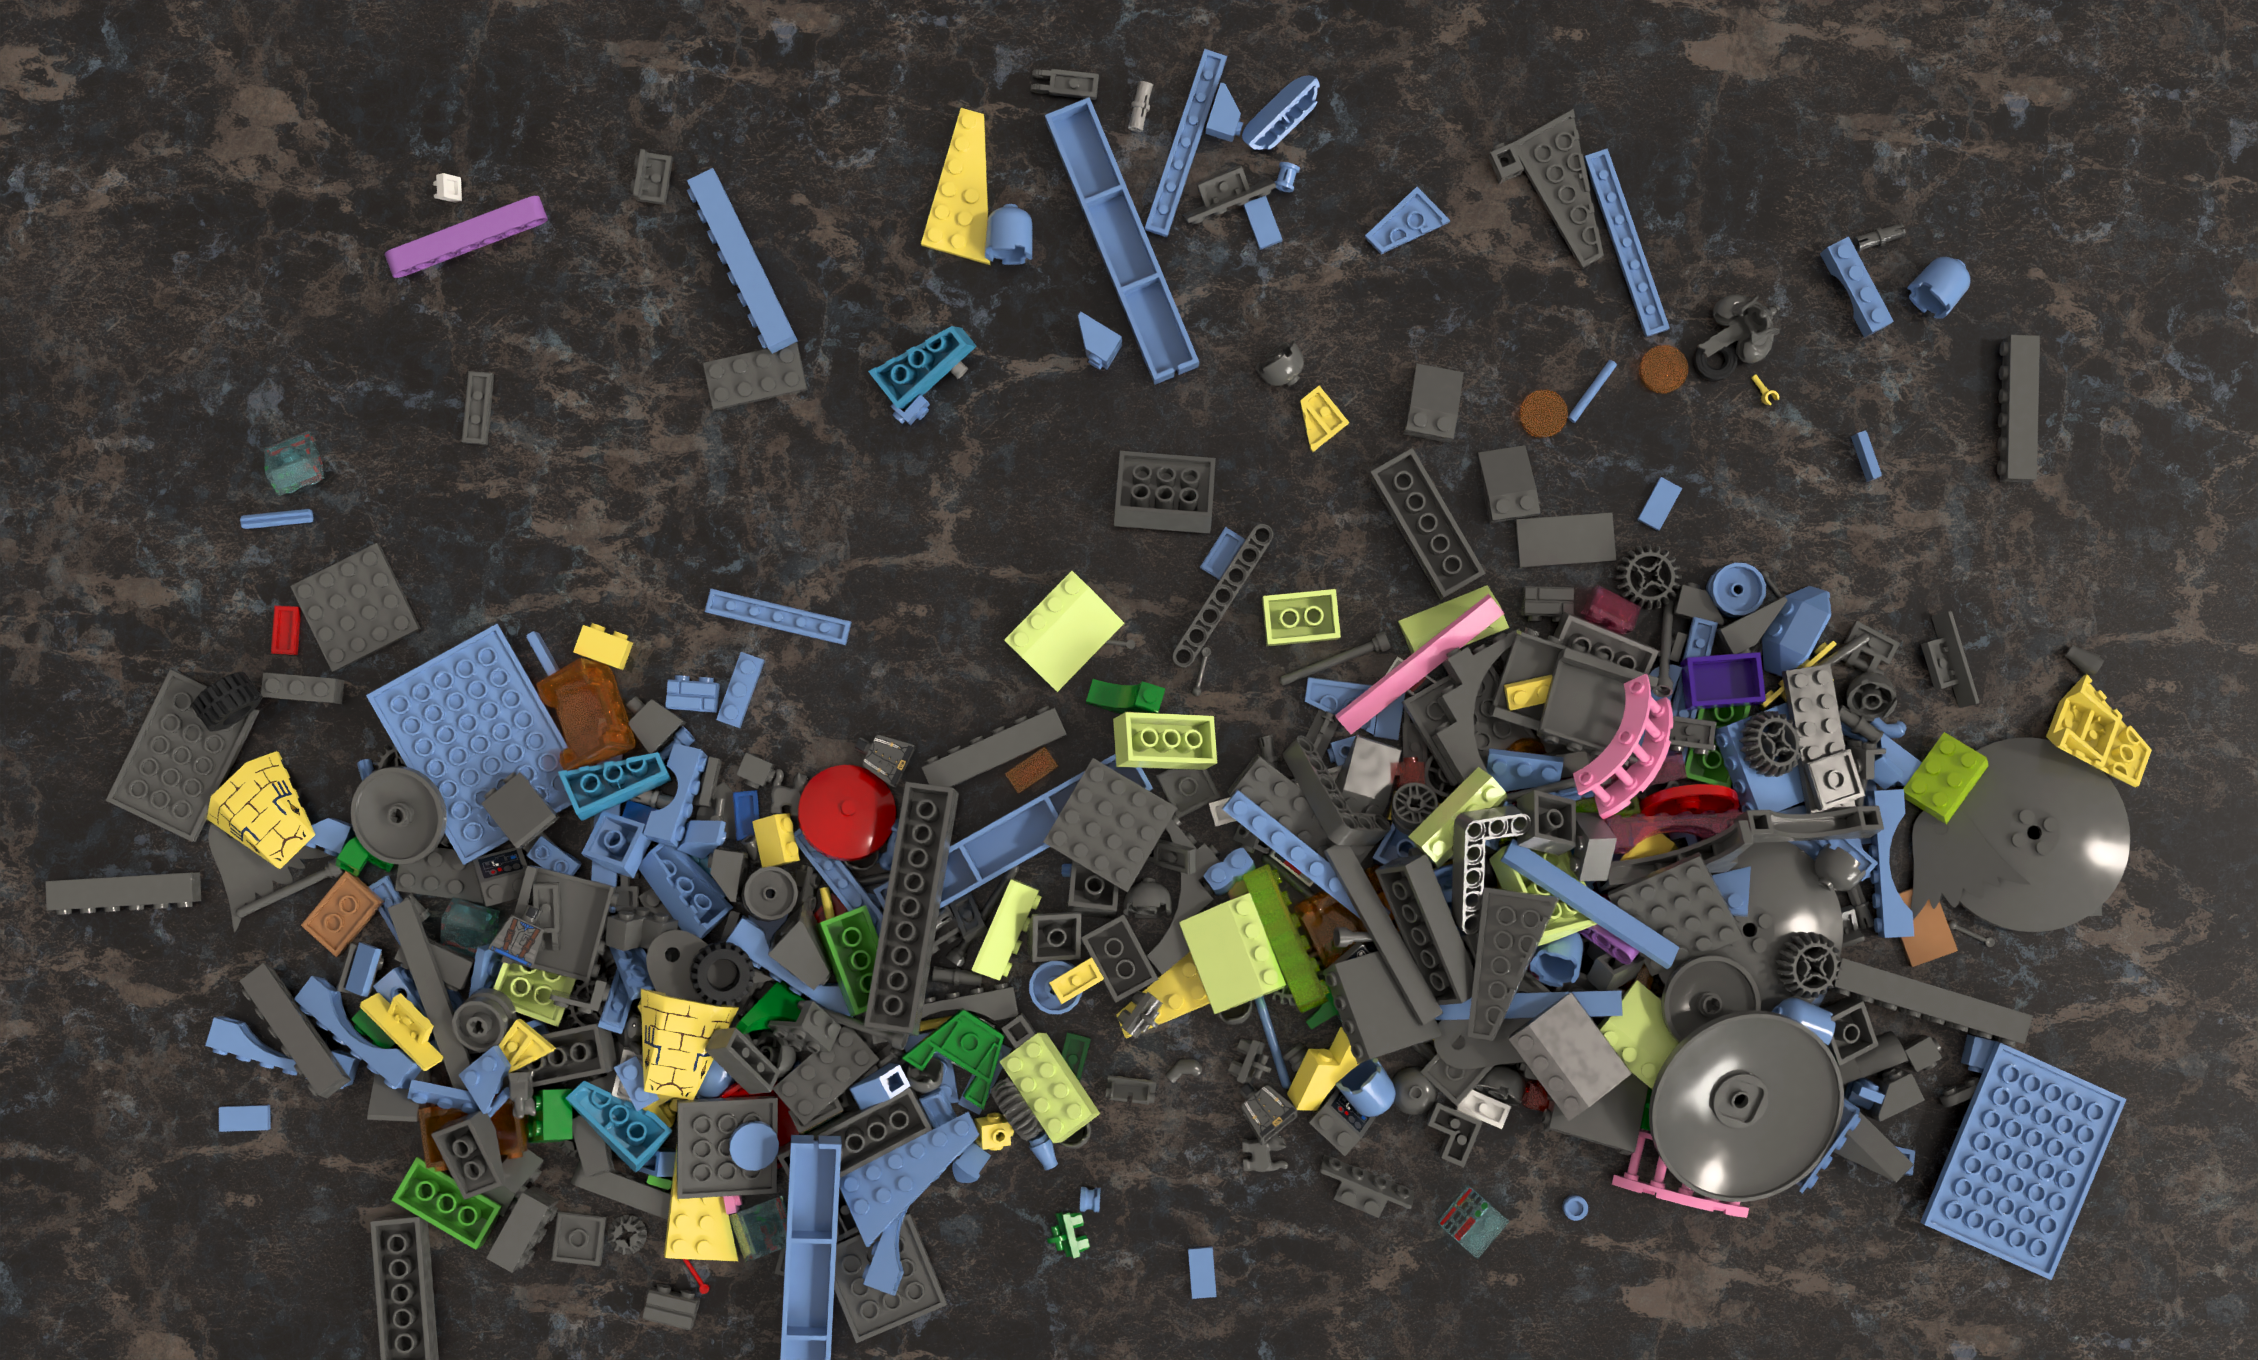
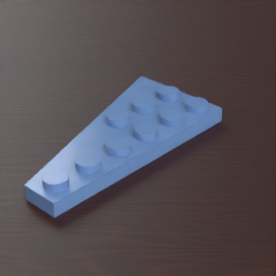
M969 1112L840 1178L839 1187L866 1247H869L931 1185L930 1183L939 1174L941 1175L947 1169L946 1167L980 1136Z

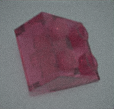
M1597 585L1591 591L1581 613L1586 615L1585 619L1597 625L1600 622L1607 626V629L1624 635L1633 631L1641 607Z

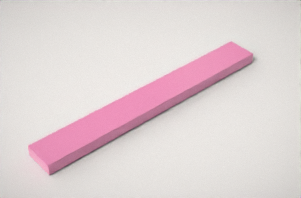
M1489 594L1486 595L1335 715L1336 718L1350 734H1353L1448 659L1446 654L1458 647L1462 648L1505 613Z

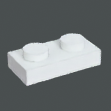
M1472 1090L1456 1106V1109L1502 1129L1511 1106Z

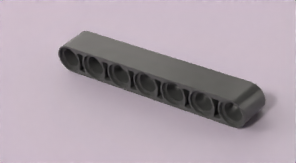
M1259 524L1252 530L1177 645L1172 656L1173 662L1177 667L1187 668L1194 662L1270 545L1273 531L1268 525ZM1259 530H1264L1268 533L1269 539L1265 542H1260L1256 539L1255 533ZM1246 550H1251L1255 553L1256 559L1252 562H1246L1242 557V553ZM1233 570H1238L1242 573L1243 579L1240 582H1232L1229 578V573ZM1220 590L1227 591L1229 594V600L1225 603L1219 602L1216 598V593ZM1207 610H1211L1216 614V620L1212 623H1207L1203 619V613ZM1198 630L1203 634V640L1200 643H1194L1190 640V633L1192 631ZM1187 651L1190 654V660L1187 663H1180L1176 658L1178 652Z

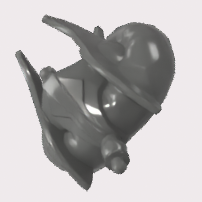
M1739 294L1722 297L1715 304L1712 314L1718 324L1729 327L1712 336L1705 343L1699 344L1697 348L1705 349L1703 355L1708 358L1723 347L1738 341L1736 354L1742 362L1753 364L1761 361L1771 350L1774 336L1780 333V329L1774 328L1772 321L1773 316L1779 312L1780 306L1772 305L1768 308L1757 301L1759 295H1754L1752 298Z

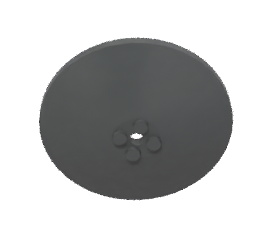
M2012 738L1994 742L1976 750L1987 757L1989 766L1961 803L1959 809L1968 815L2000 857L2024 877L2030 885L2019 884L1998 877L2001 887L1997 888L1983 880V899L1976 898L1963 888L1959 904L1987 923L2019 932L2052 931L2077 923L2092 914L2116 889L2126 868L2130 850L2128 815L2120 794L2112 781L2104 772L2056 747L2047 739ZM1938 820L1934 823L1933 829L1937 834L1942 835L1948 831V824ZM2030 826H2034L2039 830L2040 835L2038 839L2032 840L2028 837L2027 830Z
M1788 841L1754 843L1738 856V863L1729 871L1751 866L1748 917L1734 916L1742 933L1743 926L1746 923H1752L1755 927V932L1750 937L1743 934L1742 939L1704 955H1717L1729 958L1743 966L1756 982L1760 994L1761 1011L1772 1012L1779 1003L1791 997L1812 1003L1816 998L1804 999L1800 996L1797 997L1784 988V984L1778 980L1781 975L1775 971L1781 965L1775 960L1782 958L1779 951H1785L1784 942L1791 943V936L1799 937V933L1815 932L1818 935H1825L1827 939L1835 943L1834 947L1839 950L1836 956L1840 957L1843 943V919L1839 900L1834 889L1829 891L1819 884L1818 881L1820 879L1817 877L1814 869L1815 861L1803 850ZM1815 947L1807 949L1803 954H1806L1809 950L1812 951ZM1680 965L1657 974L1664 986L1671 974ZM1815 977L1810 978L1809 981L1806 980L1804 983L1810 982Z
M1751 1010L1721 1016L1691 1032L1676 1046L1661 1067L1652 1089L1649 1106V1125L1654 1146L1671 1173L1686 1187L1696 1193L1727 1202H1747L1768 1198L1781 1193L1801 1181L1820 1163L1828 1152L1838 1132L1843 1114L1844 1088L1838 1064L1827 1045L1813 1031L1795 1019L1775 1012ZM1740 1094H1744V1101L1740 1104H1734L1735 1098Z

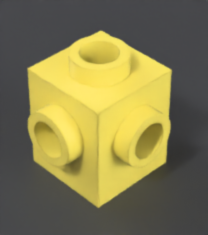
M990 1113L987 1117L975 1118V1125L980 1134L976 1139V1143L983 1150H1001L1003 1146L1011 1145V1136H1013L1014 1130L1003 1114Z

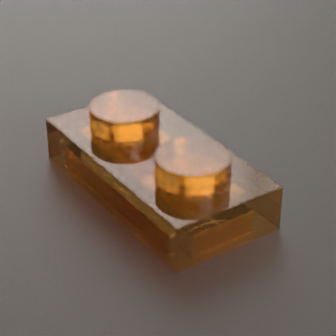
M1043 747L1005 773V775L1019 794L1059 766L1046 747Z

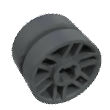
M1408 783L1401 786L1393 797L1391 820L1394 826L1400 832L1410 835L1438 807L1435 793L1431 788L1421 783Z

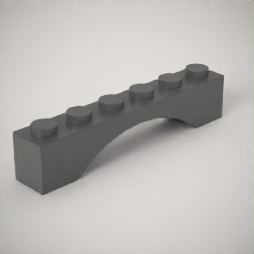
M1857 806L1814 814H1783L1771 810H1747L1733 819L1734 823L1739 820H1748L1749 828L1753 834V843L1870 838L1884 829L1879 806Z
M1007 983L993 985L994 990L984 991V988L980 987L970 989V994L960 996L959 992L945 994L946 999L936 1001L935 996L925 998L921 1019L936 1012L954 1009L961 1010L962 1008L983 1014L994 1021L1019 1015L1013 986L1008 987ZM872 1035L874 1044L888 1041Z

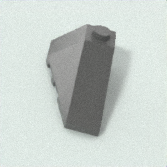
M1859 1112L1858 1117L1861 1118L1859 1124L1853 1131L1850 1129L1844 1135L1847 1138L1840 1150L1835 1148L1833 1152L1897 1183L1914 1164Z

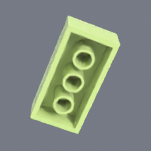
M1125 712L1113 719L1116 767L1205 770L1217 764L1214 716Z
M1047 1033L1035 1034L1000 1061L1053 1143L1065 1141L1100 1115V1112Z

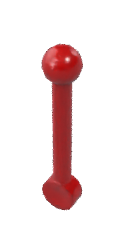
M682 1259L699 1284V1291L702 1294H706L710 1289L709 1285L703 1283L688 1259Z

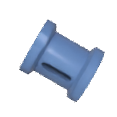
M1280 162V172L1277 181H1274L1276 188L1284 192H1293V182L1296 173L1300 171V167L1289 162Z

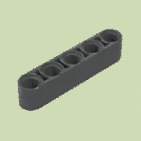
M579 1158L571 1179L573 1185L668 1220L671 1197L670 1189L667 1190L650 1185L643 1179L618 1170H612L592 1178L585 1177Z

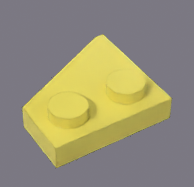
M1320 386L1300 400L1309 446L1312 452L1316 451L1349 424V421Z
M517 1019L499 1044V1047L511 1064L508 1073H513L556 1049L522 1019Z

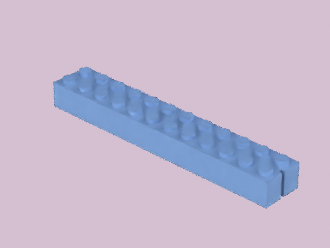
M1090 97L1046 114L1047 127L1154 385L1173 378L1175 371L1180 375L1199 367V360Z
M1116 754L1101 762L1148 791L1153 789L1142 768L1116 767ZM1084 772L950 846L940 909L1049 848L1050 846L1043 843ZM889 881L873 890L883 909Z
M791 1135L780 1360H831L841 1136H819L818 1140H814V1135Z

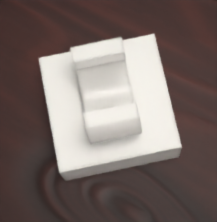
M445 173L436 175L437 180L433 182V185L437 186V194L434 195V198L454 203L462 201L461 177Z

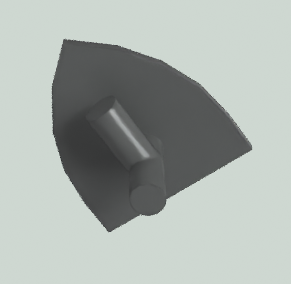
M723 782L716 787L712 808L700 806L696 820L726 822L724 829L727 833L726 838L736 839L733 791Z

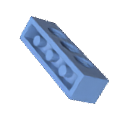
M401 966L394 968L373 986L377 993H380L390 1004L393 997L401 993L407 1000L413 1003L417 1010L421 1011L424 1017H427L410 970ZM403 989L406 991L407 997L404 995ZM431 1032L428 1042L440 1053L434 1034Z

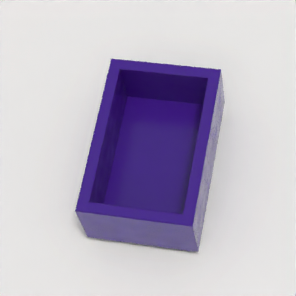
M1761 652L1688 657L1680 662L1685 710L1759 705L1766 701Z

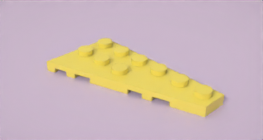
M961 108L921 245L990 265V261L985 258L988 196L984 114Z
M1190 952L1161 975L1159 980L1153 982L1143 991V993L1149 992L1163 1003L1157 1011L1159 1015L1154 1020L1158 1025L1210 1004ZM1131 1001L1125 1008H1123L1118 1014H1116L1117 1017L1125 1009L1132 1013V1011L1135 1009L1137 1005ZM1122 1028L1125 1038L1132 1036Z
M676 1145L664 1257L738 1261L724 1198L677 1199Z

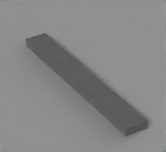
M1336 844L1323 851L1420 1026L1443 1014L1349 845Z
M409 899L387 909L427 1018L434 1026L432 1031L440 1053L443 1056L453 1088L464 1090L467 1088L459 1074L470 1066L473 1061L468 1048L458 1041L453 1032L452 1019L455 1012L414 901Z

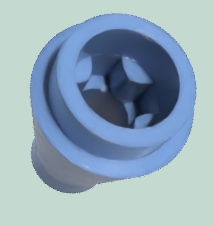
M1045 1131L1028 1140L1030 1143L1029 1148L1045 1170L1052 1169L1058 1165L1053 1143Z

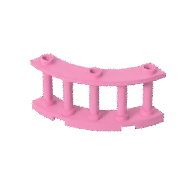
M1647 674L1624 683L1625 710L1616 735L1595 760L1573 773L1580 796L1589 791L1595 794L1594 797L1599 816L1602 819H1606L1631 803L1630 799L1640 790L1643 792L1660 770L1670 747L1669 736L1670 730L1673 729L1671 702L1667 697L1658 701L1652 698ZM1645 729L1644 740L1642 746H1640L1638 742ZM1633 752L1638 761L1625 771L1622 765ZM1615 774L1619 779L1604 790L1600 784Z
M1640 1128L1635 1153L1631 1154L1628 1171L1624 1173V1176L1614 1175L1612 1185L1638 1193L1644 1192L1655 1195L1656 1192V1198L1712 1212L1713 1210L1724 1211V1214L1747 1218L1749 1208L1741 1206L1740 1202L1720 1201L1706 1196L1693 1195L1694 1191L1683 1183L1678 1191L1665 1188L1666 1184L1663 1182L1667 1167L1660 1156L1654 1180H1651L1650 1183L1640 1181L1637 1173L1645 1138L1653 1140L1650 1131Z

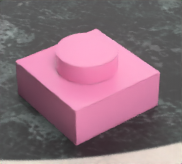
M742 1195L723 1196L727 1215L737 1213L740 1210V1205L743 1204Z

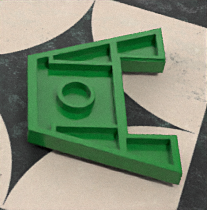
M962 1008L902 1055V1059L923 1071L936 1051L975 1075L964 1092L963 1097L984 1110L1004 1034Z

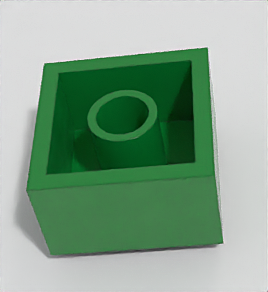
M572 1089L533 1092L532 1098L535 1101L536 1115H528V1123L525 1125V1135L528 1138V1143L560 1142L573 1139L572 1105L566 1100Z

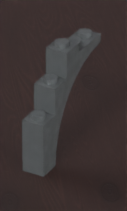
M1504 632L1492 639L1494 644L1489 647L1483 644L1474 649L1472 653L1468 647L1462 651L1458 647L1446 654L1448 659L1442 663L1454 682L1453 685L1442 690L1443 696L1437 699L1449 722L1437 727V733L1431 738L1459 785L1478 767L1487 772L1479 755L1474 735L1473 717L1475 702L1483 678L1496 659L1512 646L1515 632L1508 636Z
M1174 814L1165 829L1173 843L1196 849V872L1192 874L1180 872L1181 890L1172 922L1160 942L1147 954L1149 960L1162 975L1190 952L1179 922L1195 916L1214 900L1211 897L1214 891L1205 881L1201 884L1198 880L1205 875L1211 866L1220 863L1217 857L1221 855L1212 844L1207 846L1203 843L1197 849L1194 846L1197 841L1189 831L1186 834L1182 832L1179 828L1182 823Z
M1739 820L1729 828L1708 839L1678 850L1644 858L1612 861L1607 881H1596L1599 894H1608V891L1698 852L1701 854L1710 873L1728 872L1738 863V856L1754 844L1748 820Z
M617 1037L613 1038V1042L615 1047L617 1063L619 1065L621 1062L624 1046L619 1042V1039ZM641 1039L639 1044L641 1045L642 1050H643L642 1039ZM614 1070L607 1072V1076L604 1073L592 1076L590 1078L591 1081L588 1083L610 1092L612 1095L617 1073ZM576 1113V1118L572 1119V1132L585 1177L592 1178L615 1170L611 1148L579 1113Z

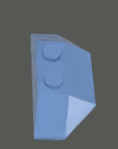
M1807 586L1786 595L1788 601L1762 637L1763 665L1766 672L1782 677V671L1793 670L1809 658L1831 617L1830 593L1828 591Z

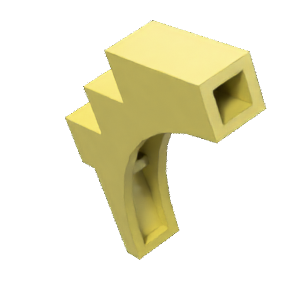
M1340 1027L1329 1050L1308 1049L1287 1092L1297 1110L1317 1111L1336 1083L1359 1065L1352 1055L1351 1045L1343 1027Z

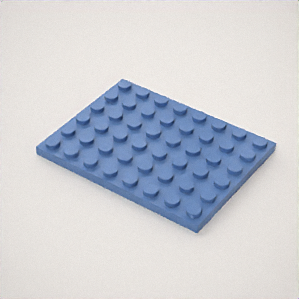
M498 624L366 695L406 766L426 775L439 789L447 812L445 834L463 865L509 841L508 837L481 803L485 801L483 796L493 788L499 790L505 785L503 780L511 773L515 772L518 774L522 772L556 813L572 805L558 771L579 769L580 766Z
M1996 1041L1920 1223L2052 1280L2126 1099Z

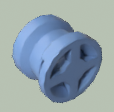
M1081 1187V1212H1085L1087 1209L1099 1212L1101 1188L1096 1187L1093 1190H1089L1087 1187Z

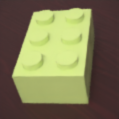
M1336 589L1262 597L1266 646L1338 640L1341 638Z

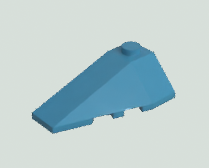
M583 1081L566 1097V1100L635 1173L657 1152L672 1133V1130L656 1114L643 1109L637 1112L633 1103L611 1095L610 1092L586 1081Z

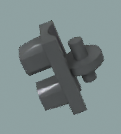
M1137 991L1132 997V1002L1137 1005L1132 1013L1125 1009L1117 1017L1122 1024L1121 1028L1136 1039L1142 1031L1145 1033L1150 1025L1155 1029L1159 1026L1154 1020L1159 1015L1157 1011L1163 1003L1149 992Z
M1240 1040L1237 1051L1247 1055L1245 1061L1241 1063L1233 1060L1228 1069L1229 1073L1237 1077L1238 1082L1248 1084L1251 1083L1253 1076L1260 1079L1263 1071L1270 1073L1272 1068L1266 1065L1269 1056L1262 1054L1266 1043L1258 1040Z

